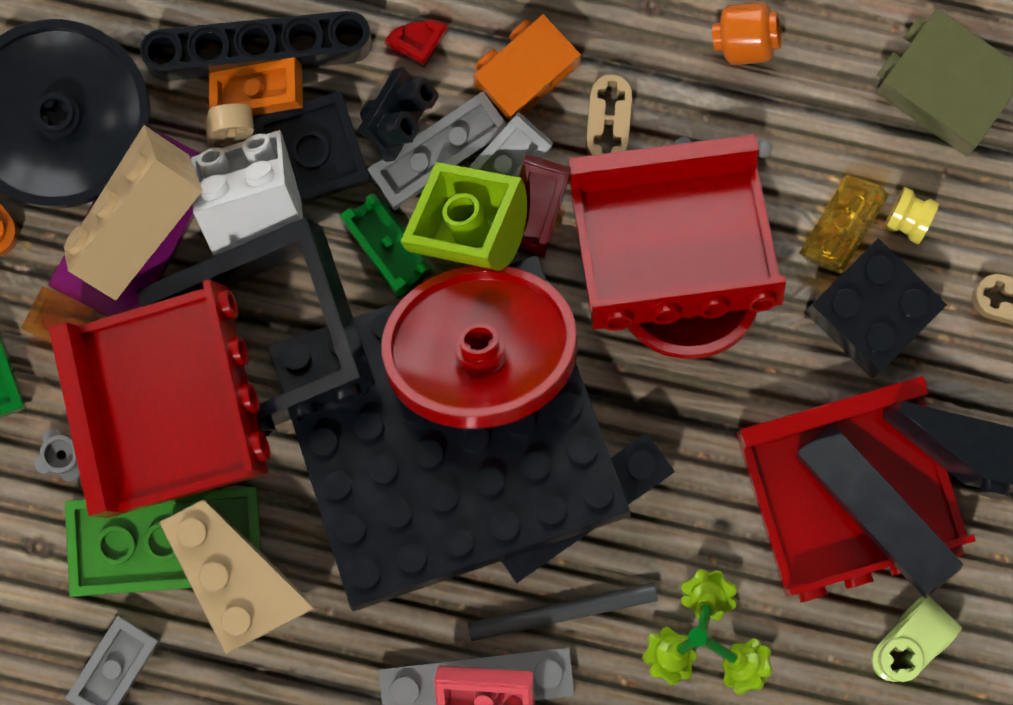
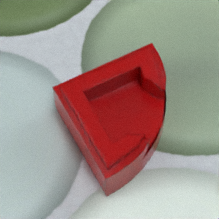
M436 20L412 22L397 27L387 36L384 42L389 48L425 68L446 35L448 25Z

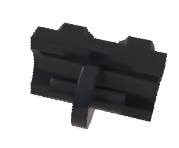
M404 67L393 69L377 98L365 102L360 111L362 123L357 131L377 146L380 156L385 162L395 161L403 146L413 142L419 132L418 121L424 110L433 108L439 97L438 92L426 78L413 79Z

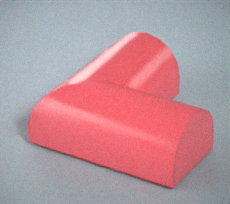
M441 665L437 668L434 678L436 705H535L533 672Z

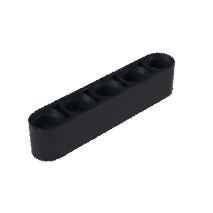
M339 11L158 29L151 31L144 37L140 46V54L146 67L155 78L161 81L209 78V73L292 57H295L302 63V68L356 63L369 55L372 49V36L368 21L363 15L355 11ZM346 29H357L363 34L361 41L353 46H345L338 41V37ZM302 33H310L316 37V42L310 49L301 51L292 47V42L296 36ZM254 38H265L269 41V47L260 55H251L246 52L248 42ZM217 42L223 45L220 55L215 59L204 60L199 57L200 50L205 44ZM166 46L176 49L175 56L169 63L162 65L153 62L154 54L160 48Z

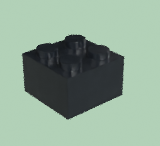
M878 238L804 313L872 378L879 374L947 304Z

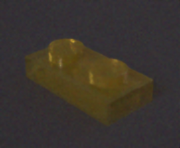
M846 175L799 254L809 263L842 274L889 194L880 185Z

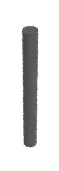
M653 582L468 622L471 641L656 602L658 601L657 592Z

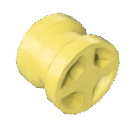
M904 187L889 213L884 229L891 233L900 231L908 236L910 242L919 245L932 223L939 203L932 199L923 201L915 197L913 190Z

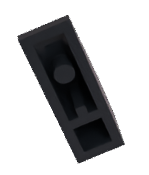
M904 401L883 408L882 418L962 484L980 488L979 494L989 498L1007 499L1009 493H1013V427Z

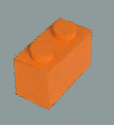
M544 14L534 22L529 18L524 20L509 35L511 42L499 53L492 49L474 66L477 72L473 75V86L479 93L484 91L507 123L518 111L522 115L526 114L580 65L581 54Z

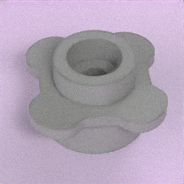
M58 429L47 430L43 435L44 443L40 448V456L35 459V468L41 474L52 472L61 475L65 481H75L79 478L80 474L72 438L62 435ZM59 451H65L66 457L62 460L57 456Z

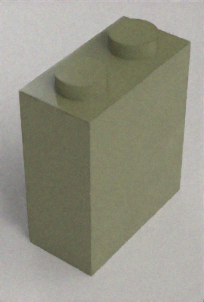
M936 8L928 20L919 15L903 39L911 44L904 54L900 57L893 52L877 74L884 81L875 93L967 157L978 146L1013 96V60Z

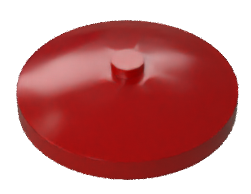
M466 266L441 273L411 290L398 303L389 316L381 343L386 376L397 397L418 415L430 421L457 428L500 426L522 419L539 410L551 401L566 384L575 366L578 348L576 326L572 311L563 296L553 286L538 276L517 268L506 267L502 270H493L479 266Z

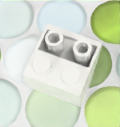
M280 130L268 134H256L245 141L223 148H210L200 155L191 157L203 189L193 203V214L213 256L224 253L303 218L300 194Z

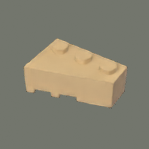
M144 125L81 226L76 227L68 236L64 245L68 271L116 301L203 191L190 156Z
M202 500L159 522L225 654L317 608L210 501Z

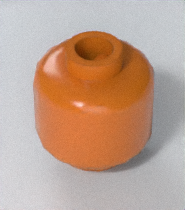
M763 2L726 6L722 11L720 23L712 24L714 50L723 51L725 59L731 65L770 61L773 58L775 49H781L782 31L778 12H771L769 6Z

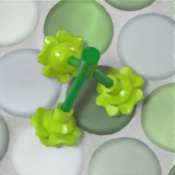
M704 569L697 570L693 578L685 580L681 584V590L684 592L681 597V604L692 609L695 617L699 619L698 627L691 629L688 636L677 634L669 627L661 629L659 634H649L647 637L648 647L642 654V659L650 666V676L664 679L671 686L678 684L680 679L687 680L691 678L692 664L697 659V653L693 648L706 647L724 658L722 666L725 670L723 680L725 686L728 688L734 687V692L737 695H743L749 690H761L767 678L773 673V668L769 662L771 649L765 645L761 646L760 641L755 638L750 639L745 644L735 643L732 645L731 650L712 639L708 631L710 618L715 621L721 620L724 613L737 607V600L733 597L736 595L737 586L727 581L720 570L707 572Z

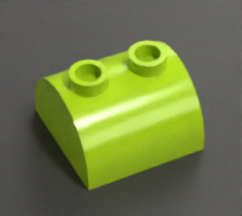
M435 162L401 239V243L408 252L493 270L506 268L518 251L526 224L527 194L522 179L515 176Z

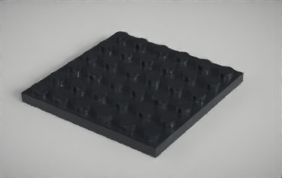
M537 255L507 266L527 271L546 281ZM399 302L353 317L376 384L361 390L362 394L353 397L354 401L340 405L332 402L318 408L320 413L317 416L302 422H292L348 603L353 612L631 517L629 506L576 362L569 379L560 392L542 408L522 419L488 428H457L430 421L409 409L397 397L386 376L381 349L382 335L389 316ZM328 326L269 346L283 394L342 369Z

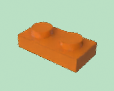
M295 57L211 72L209 73V109L223 104L241 103L251 105L252 115L258 116L303 108L302 63Z

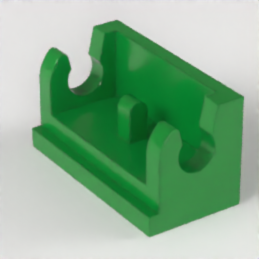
M372 193L366 197V202L355 210L349 208L339 216L343 226L395 296L399 298L432 274L435 269L425 255L411 253L404 248L401 243L405 232L404 227L381 196L377 197L375 193Z

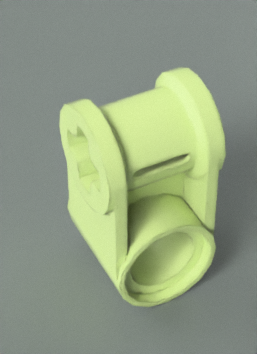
M921 596L905 611L896 626L873 650L871 657L873 670L877 676L885 681H910L917 677L934 657L948 647L958 636L962 627L930 596L926 599ZM903 651L904 655L901 658V662L905 666L904 669H891L890 666L894 659L890 652Z

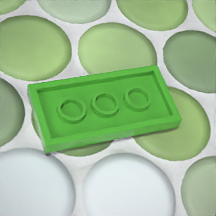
M245 487L207 490L110 518L88 516L85 499L65 501L70 597L192 588L159 522L202 500L210 501L262 553L258 488Z

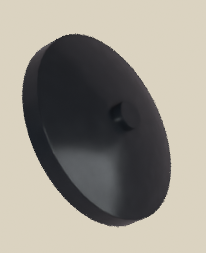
M45 19L28 22L5 32L0 36V191L19 202L41 208H71L97 200L142 127L145 125L150 128L151 126L150 98L145 81L137 65L125 49L113 38L90 25L65 19Z

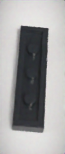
M831 424L797 452L796 458L925 599L962 569L963 563L834 424Z

